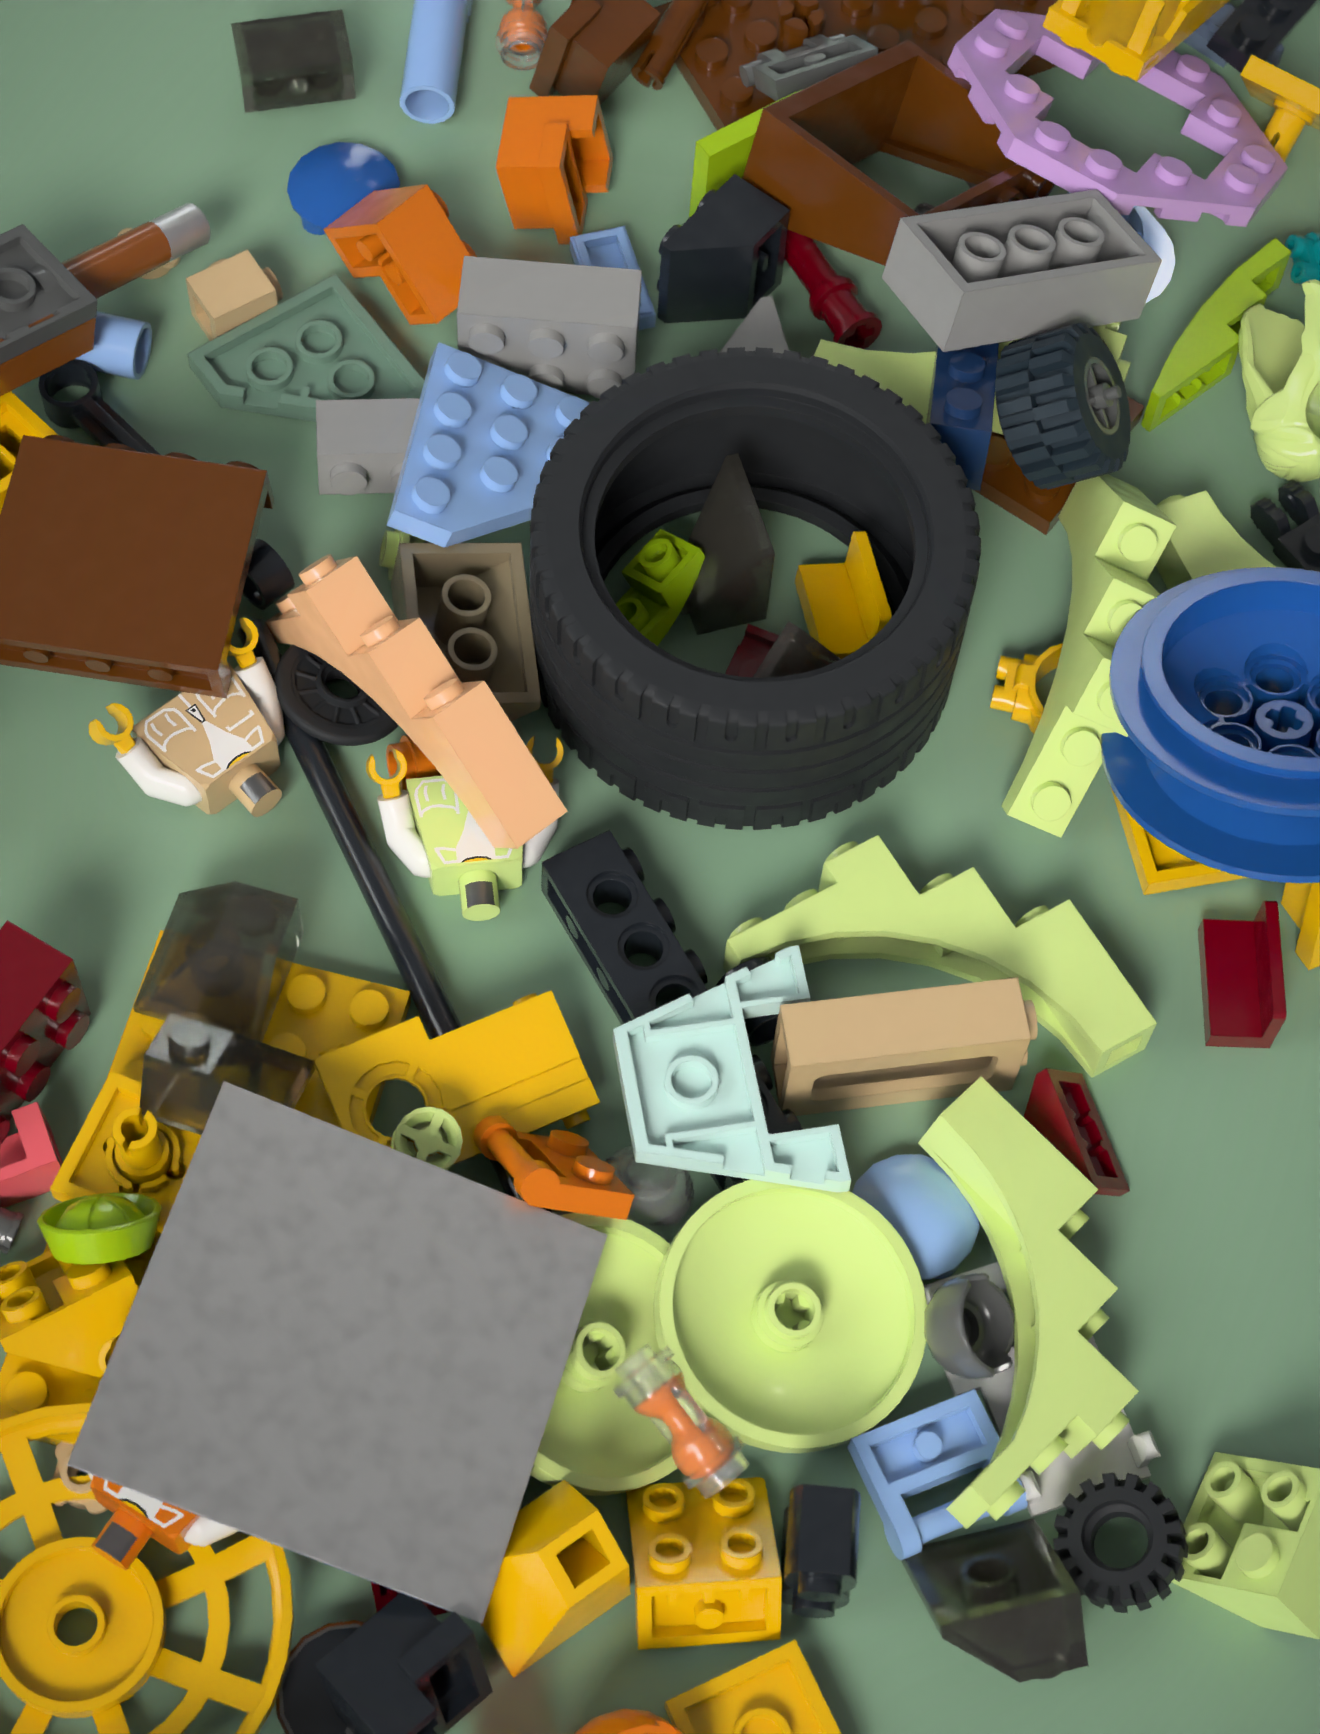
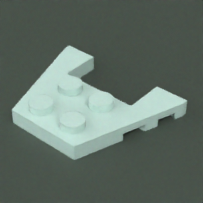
M799 945L789 946L776 952L774 960L749 971L747 967H744L725 976L723 984L693 998L690 994H687L613 1029V1044L635 1162L838 1193L849 1191L851 1177L839 1124L776 1134L768 1133L744 1019L779 1014L780 1005L810 1002V993Z

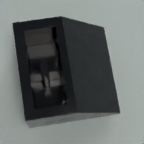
M736 174L718 191L712 189L707 192L701 199L696 212L682 226L676 224L671 227L660 243V277L656 286L657 291H659L657 318L666 324L746 318L761 297L769 296L781 284L790 210Z

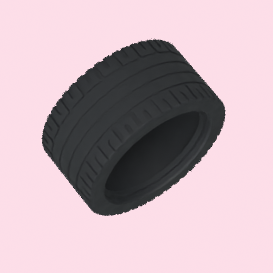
M745 347L727 348V352L719 353L717 349L700 351L699 356L691 357L690 354L672 358V363L666 365L662 361L647 367L646 372L643 374L636 372L623 379L621 386L613 385L600 395L598 402L592 401L580 412V419H574L565 429L564 439L560 438L557 440L550 452V460L545 462L541 471L540 483L536 486L530 522V616L542 703L545 707H548V716L554 727L558 730L561 729L562 739L571 750H577L578 758L589 769L594 768L597 770V776L609 786L615 784L619 787V793L633 801L637 798L644 801L643 806L658 813L664 810L670 812L669 817L685 822L690 818L697 820L698 825L714 827L715 824L725 825V829L742 830L743 826H753V830L771 829L772 825L778 824L784 828L799 825V822L805 819L808 822H813L826 818L827 813L831 811L837 814L851 808L852 802L856 800L862 802L874 795L878 786L884 788L896 778L898 770L904 771L914 760L915 752H920L929 740L930 732L935 730L942 710L945 708L980 568V523L978 513L974 511L976 503L970 488H966L968 480L962 467L955 464L956 457L948 444L940 442L941 435L930 423L925 424L922 421L923 416L910 404L905 406L902 403L903 398L887 388L884 391L879 388V382L866 375L859 377L855 375V370L839 363L835 367L828 364L829 360L812 355L809 359L801 357L800 352L784 350L783 353H775L773 348L756 347L755 351H745ZM718 508H757L780 512L809 522L830 533L847 547H849L853 531H866L892 618L874 638L861 648L825 667L783 677H740L697 667L676 658L644 637L622 614L610 596L604 580L619 558L635 542L667 522L685 515Z

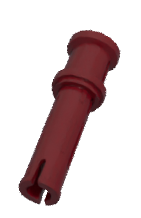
M788 230L784 259L810 295V312L817 320L826 323L834 335L833 342L860 349L869 347L880 335L882 330L881 320L875 313L866 311L857 298L858 288L850 278L836 273L813 239Z

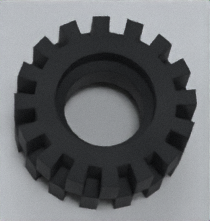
M1114 1472L1102 1474L1104 1482L1094 1485L1089 1478L1079 1484L1083 1493L1077 1498L1069 1493L1062 1502L1066 1508L1064 1516L1056 1515L1054 1527L1058 1532V1538H1053L1054 1550L1060 1559L1059 1564L1074 1588L1081 1595H1086L1092 1604L1102 1609L1105 1604L1112 1606L1115 1612L1128 1613L1127 1606L1137 1605L1140 1611L1151 1608L1149 1600L1157 1595L1162 1600L1167 1598L1172 1593L1169 1587L1173 1579L1180 1582L1185 1572L1182 1561L1183 1558L1188 1557L1189 1546L1185 1540V1528L1171 1500L1163 1495L1158 1486L1151 1481L1148 1485L1143 1484L1138 1475L1126 1473V1480H1118ZM1117 1517H1128L1138 1521L1144 1526L1148 1535V1545L1143 1557L1134 1565L1126 1568H1113L1105 1565L1097 1558L1094 1549L1095 1537L1100 1527L1107 1521Z

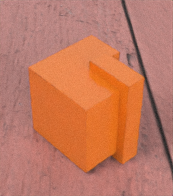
M598 95L508 97L496 171L514 229L554 228L558 244L570 245V237L583 233L588 203L586 193H608L613 154Z

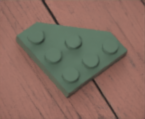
M336 273L187 353L190 369L220 407L316 422V400L420 398L424 385V379Z

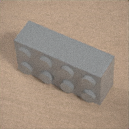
M1095 189L900 218L882 279L943 352L1023 339L1080 322L1085 323L1088 327L1139 319L1162 259L1099 190Z

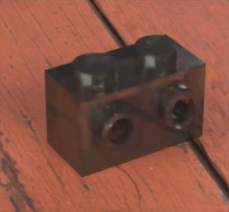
M342 9L231 23L235 59L245 113L356 99L353 59Z

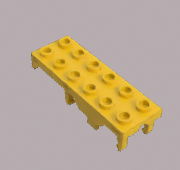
M1058 0L1049 7L1042 27L1058 35L1068 46L1082 49L1106 63L1108 68L1114 73L1128 76L1137 82L1230 0Z

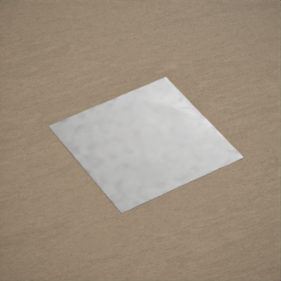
M224 1081L67 1465L450 1612L455 1611L458 1615L476 1622L483 1623L607 1234L542 1208L531 1206L522 1200Z

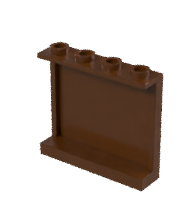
M23 435L0 514V665L227 698L232 678L227 655L263 508L273 509L274 505L267 470L258 469L249 463L241 461H231L226 464L199 461L190 455L179 452H171L166 455L137 452L129 446L116 443L108 444L105 447L76 443L74 440L61 435H48L45 438Z

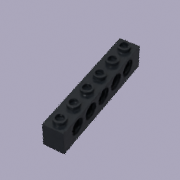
M608 830L542 861L541 891L620 1024L623 1025L687 994H690L693 998L708 991L705 986L708 979L697 954L692 949L684 951L673 933L676 931L675 922L665 902L660 897L652 900L642 883L645 880L644 872L633 850L630 847L621 849L611 831ZM614 902L622 905L626 910L619 914H606L597 907L603 903ZM637 953H646L656 958L657 962L643 967L631 963L628 958ZM756 1054L752 1055L768 1133L776 1134L803 1130L799 1120L790 1109L787 1108L781 1111L770 1093V1090L773 1089V1084L767 1068ZM710 1173L720 1192L750 1180Z

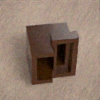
M572 0L570 7L548 30L547 38L529 89L538 96H552L556 91L562 96L598 95L601 105L631 74V69L648 44L661 13L645 0Z

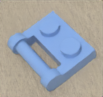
M975 1389L851 1438L847 1446L884 1524V1532L888 1544L900 1561L922 1552L923 1543L964 1527L946 1509L953 1501L911 1517L904 1499L981 1467L984 1469L990 1463L1000 1438ZM1018 1478L1016 1481L1023 1487L1020 1478ZM1026 1492L1003 1514L1004 1516H1009L1027 1508ZM985 1512L976 1521L986 1518L990 1515L987 1512Z

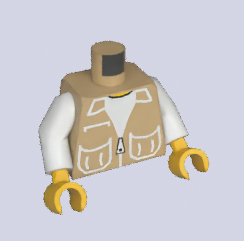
M247 618L239 619L241 628L245 631L247 637L245 645L242 648H236L230 644L228 656H234L239 665L233 669L229 664L232 678L227 698L182 692L135 725L133 716L128 708L122 704L112 703L106 706L109 715L117 721L118 731L116 735L107 732L97 719L90 721L89 735L92 740L101 745H114L118 750L115 756L116 759L147 796L185 807L196 805L206 814H217L238 799L254 817L263 816L268 813L281 799L282 791L269 776L276 772L281 765L278 745H280L285 736L283 712L278 700L276 685L263 657H255L253 649L258 642L259 634L257 627L251 620Z

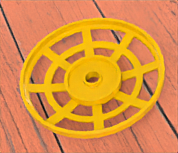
M92 1403L45 1406L0 1420V1453L15 1490V1494L0 1501V1531L24 1516L36 1549L20 1560L3 1580L0 1579V1677L10 1690L26 1704L10 1734H45L53 1716L61 1718L93 1716L98 1734H131L121 1704L132 1697L146 1683L150 1676L187 1690V1693L167 1719L149 1734H183L200 1714L208 1699L247 1713L235 1734H259L275 1705L288 1667L294 1626L292 1578L284 1548L250 1536L216 1554L211 1545L206 1547L191 1545L187 1551L192 1556L195 1564L158 1581L154 1580L149 1570L137 1557L127 1571L106 1560L91 1547L96 1538L70 1537L63 1539L52 1505L62 1501L96 1500L92 1491L85 1494L71 1492L65 1487L61 1478L43 1482L29 1444L30 1441L51 1435L79 1433ZM89 1475L68 1477L71 1482L77 1485H83L91 1481ZM265 1562L271 1584L273 1626L268 1662L261 1682L258 1684L221 1670L226 1658L230 1633L229 1595L225 1582ZM205 1592L208 1604L209 1626L205 1652L202 1661L198 1662L163 1648L166 1637L165 1610ZM77 1608L91 1610L97 1615L98 1620L97 1629L93 1637L86 1643L77 1646H70L61 1642L58 1638V1625L62 1617L67 1612Z

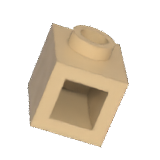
M248 249L228 259H220L208 268L186 278L191 314L210 341L273 308L283 298L282 289L273 271L269 267L261 269Z

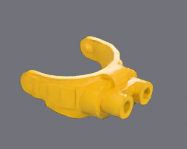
M1063 643L1049 647L1041 655L1024 653L1023 659L1000 655L995 679L1004 680L1003 686L994 685L990 708L1010 712L1011 720L1028 724L1031 732L1035 734L1044 710L1036 694L1035 684L1047 673L1057 668Z

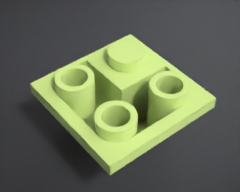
M1214 1452L1183 1525L1186 1531L1185 1540L1189 1546L1188 1557L1183 1558L1182 1561L1185 1572L1180 1582L1173 1579L1172 1583L1260 1627L1320 1639V1468Z

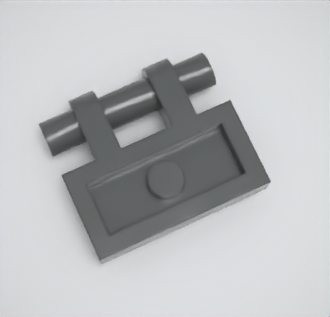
M840 33L827 38L819 34L804 39L803 46L784 52L778 49H771L759 53L756 61L741 65L739 73L745 87L755 85L757 90L778 101L879 53L877 47L855 35L845 37L844 34Z

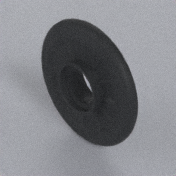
M293 644L281 657L275 672V685L279 703L290 720L312 737L336 745L358 746L381 740L399 726L368 694L319 656ZM333 679L349 681L357 689L358 695L351 698L336 696L328 689L326 683Z

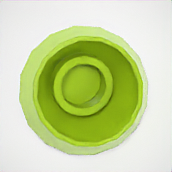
M122 1192L94 1194L57 1203L44 1210L36 1222L56 1260L81 1265L104 1264L125 1260L150 1249L155 1239L162 1206L156 1199L142 1194Z

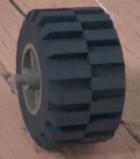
M1080 322L1010 342L1009 345L1003 348L1001 359H998L996 366L995 393L997 411L1005 441L1023 475L1029 481H1033L1036 487L1049 490L1119 471L1123 466V462L1127 459L1130 444L1131 423L1129 403L1118 365L1099 334L1092 327L1089 328L1085 323Z

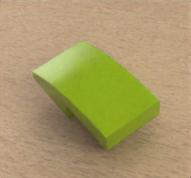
M660 529L621 571L630 585V589L620 598L616 606L626 619L656 646L659 645L673 625L693 589L705 559L701 548Z

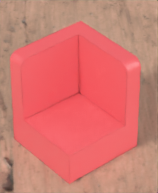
M37 1101L11 1111L18 1132L7 1136L0 1146V1207L6 1208L50 1192V1187L63 1164L51 1126Z

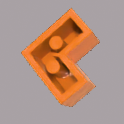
M428 184L373 191L323 229L353 278L381 277L410 325L439 323L458 308L464 256L477 257L473 249L460 239L449 221V210L443 199L431 190Z

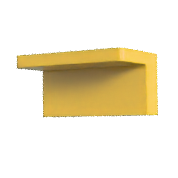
M853 531L845 563L798 565L794 582L819 668L839 661L861 648L874 638L892 618L866 531Z

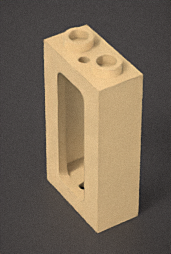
M1016 977L780 1005L770 1057L779 1107L781 1111L788 1108L795 1116L959 1097L979 1077L984 1078L997 1092L1012 1090L1020 1067L1027 1064V1048L1030 1040L1037 1038L1038 1024L1032 1000L1023 1001L1019 979Z

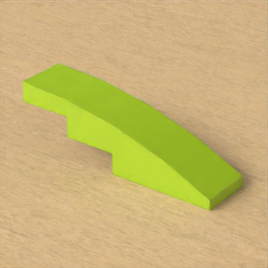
M1274 238L1239 266L1200 307L1177 340L1151 391L1141 426L1148 432L1231 374L1239 352V329L1241 328V318L1244 312L1258 304L1264 306L1267 295L1279 288L1290 258L1291 251L1278 239Z

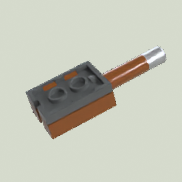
M186 203L63 262H60L23 224L0 234V396L93 350L97 298L207 244L210 240L211 229L202 210L194 204Z

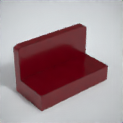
M1263 901L1254 921L1203 919L1198 928L1205 1046L1270 1048L1286 1020L1287 1011L1277 901Z

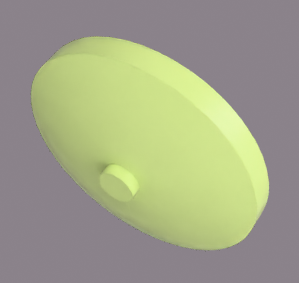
M750 1179L729 1187L703 1204L674 1237L666 1251L656 1281L654 1324L661 1356L670 1376L676 1379L678 1390L705 1420L728 1436L750 1446L781 1453H808L839 1446L850 1441L851 1438L865 1433L888 1416L900 1403L914 1381L923 1358L926 1345L924 1331L927 1302L918 1267L902 1237L891 1223L865 1200L850 1191L838 1193Z
M581 1213L564 1214L560 1216L607 1234V1238L530 1475L552 1487L565 1479L583 1495L596 1496L624 1493L651 1484L667 1476L685 1462L679 1454V1436L663 1414L643 1407L641 1400L648 1393L671 1377L661 1356L654 1324L655 1286L660 1266L670 1244L650 1229L628 1219L622 1220ZM678 1390L680 1403L694 1421L712 1426L688 1403Z

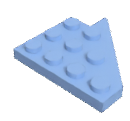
M438 342L429 362L386 526L445 548L530 521L536 486L540 483V474L545 462L550 460L551 450L558 439H564L565 429L574 419H580V412L590 403Z

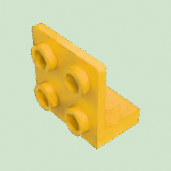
M762 1477L657 1483L648 1484L626 1492L635 1574L638 1650L781 1640L782 1575L765 1479Z

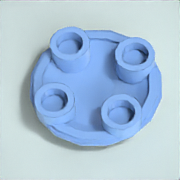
M897 1154L874 1163L856 1181L852 1193L869 1203L891 1223L911 1252L922 1280L945 1279L952 1276L957 1271L959 1264L971 1253L980 1229L979 1220L955 1183L933 1158L923 1154Z

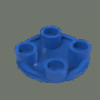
M336 142L319 146L299 159L290 172L287 193L293 209L301 216L303 228L313 235L326 234L323 230L371 192L400 188V180L395 166L380 151L360 143Z

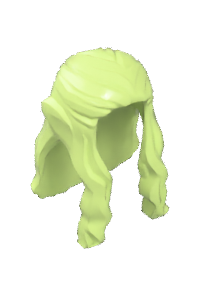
M1316 279L1305 281L1302 284L1306 295L1305 325L1298 319H1291L1285 314H1278L1265 309L1262 304H1258L1244 312L1241 318V328L1239 329V356L1242 364V378L1246 389V409L1251 422L1250 429L1254 432V441L1257 445L1258 455L1267 470L1288 481L1294 480L1295 482H1308L1320 478V281Z

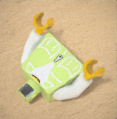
M534 735L528 741L526 747L535 759L533 755ZM556 737V758L552 762L545 764L536 759L535 761L559 797V780L553 778L554 768L563 759L564 746L561 740ZM393 749L397 770L392 777L383 779L375 770V760L373 754H371L366 762V772L371 780L381 785L382 794L377 797L389 848L413 875L428 878L433 894L438 896L460 894L462 915L465 919L485 921L499 915L501 909L498 890L516 889L522 886L523 869L531 867L540 861L557 829L558 819L518 849L494 848L469 810L443 776L406 779L407 790H401L400 781L405 777L407 771V761L400 751Z

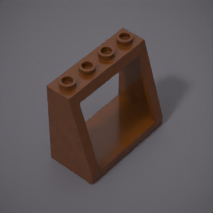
M909 39L763 108L742 177L743 180L790 210L788 230L886 266L900 218L920 214L853 166V164L879 151L976 184V186L923 214L1047 197L1055 186L1054 183L1005 157L997 144L1001 134L996 124L984 123L968 98L972 87L970 83L963 78H956L951 69Z

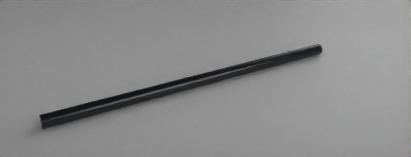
M262 619L251 620L257 627L259 634L258 642L253 649L255 657H263L275 683V672L282 655L266 622ZM240 627L237 634L244 646L247 637L245 631ZM282 709L287 739L408 991H410V995L431 1039L462 1027L324 741L312 737L301 730ZM489 1159L505 1193L524 1201L515 1190L514 1178L499 1161ZM542 1208L544 1210L552 1212L551 1209Z

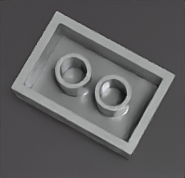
M464 256L457 308L458 350L517 374L524 375L564 393L592 395L600 398L603 392L613 385L621 386L622 380L636 371L642 270Z

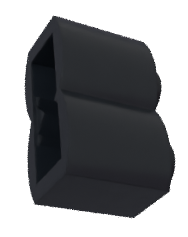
M801 1484L791 1489L789 1493V1506L784 1510L780 1566L782 1575L781 1602L786 1605H792V1613L808 1618L833 1617L835 1609L846 1606L850 1601V1590L857 1585L861 1494L854 1488Z

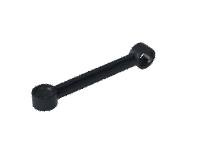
M73 359L40 376L38 386L45 413L54 424L64 428L81 427L103 447L116 443L129 446L137 452L161 455L103 400L96 371L86 362ZM83 386L90 389L84 397L76 401L61 402L53 399V396L65 387ZM256 539L243 595L255 607L265 610L291 591L295 584L289 568L280 555L267 542L262 539Z

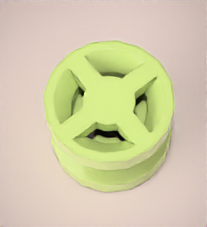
M430 1106L417 1108L405 1115L393 1132L390 1147L448 1171L461 1152L463 1143L461 1128L454 1117L443 1109Z

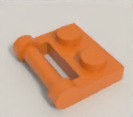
M498 1115L486 1117L477 1124L473 1134L475 1146L486 1158L501 1163L514 1178L515 1190L527 1204L540 1208L627 1220L635 1195L614 1174L615 1168L609 1163L600 1160L588 1147L589 1141L584 1137L565 1130H552L549 1136L517 1132L505 1118Z

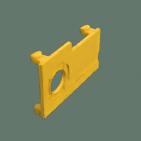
M552 990L538 996L536 993L526 995L514 1001L511 1007L431 1040L427 1036L420 1017L417 1016L346 1046L343 1043L332 1046L320 1052L319 1057L313 1059L341 1128L387 1147H390L392 1137L384 1136L375 1130L368 1120L366 1111L368 1096L376 1086L384 1081L397 1079L407 1081L415 1086L424 1098L425 1107L430 1106L443 1109L454 1117L461 1128L462 1148L459 1157L453 1165L482 1153L475 1146L473 1134L477 1124L486 1117L501 1116L517 1132L531 1133L561 1119L568 1130L591 1120L587 1110L599 1104L600 1101Z

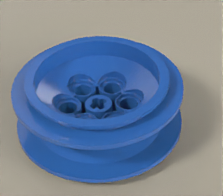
M1282 567L1241 568L1204 575L1166 590L1158 595L1157 598L1149 601L1142 607L1143 609L1136 612L1118 637L1112 653L1109 673L1110 694L1118 719L1128 734V737L1116 732L1103 733L1101 737L1102 762L1113 792L1126 811L1148 833L1166 846L1192 860L1230 874L1257 880L1283 883L1320 882V572Z

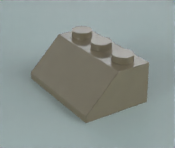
M399 543L391 580L394 615L398 621L420 617L461 683L485 680L510 721L538 710L541 705V696L531 629L522 544L458 543L443 548L433 543Z

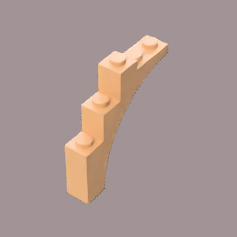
M328 554L298 574L303 584L279 599L275 604L280 612L266 621L277 643L294 644L319 656L368 694L405 731L436 767L469 810L494 848L518 849L568 812L485 680L461 683L421 618L398 621L357 556L335 561L332 555Z

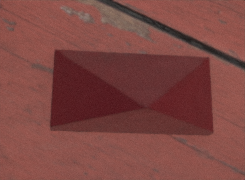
M1045 1068L1037 1073L1023 1117L1099 1189L1095 1194L1120 1197L1129 1192V1186L1083 1074Z

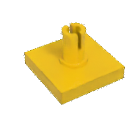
M1251 55L1240 76L1250 96L1276 109L1263 133L1285 162L1305 125L1320 131V88Z

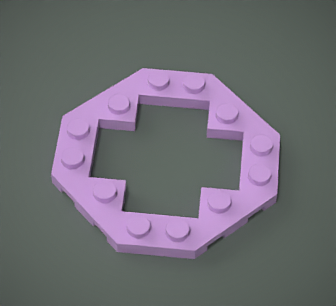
M995 9L955 44L947 65L956 78H963L972 86L968 98L983 122L996 124L1001 134L997 144L1005 157L1070 193L1098 189L1120 215H1130L1134 206L1155 208L1153 212L1157 218L1198 222L1203 212L1223 220L1225 225L1246 227L1279 186L1288 169V166L1224 78L1210 71L1209 65L1196 56L1180 55L1172 50L1137 82L1192 111L1180 133L1224 156L1223 160L1206 180L1193 174L1191 168L1183 161L1169 156L1162 157L1156 153L1136 173L1123 166L1121 160L1113 153L1103 149H1092L1072 138L1070 132L1063 126L1055 122L1043 121L1054 98L1040 91L1039 85L1032 79L1014 74L1032 56L1036 54L1082 80L1100 63L1107 65L1082 49L1068 46L1058 35L1042 27L1046 15Z

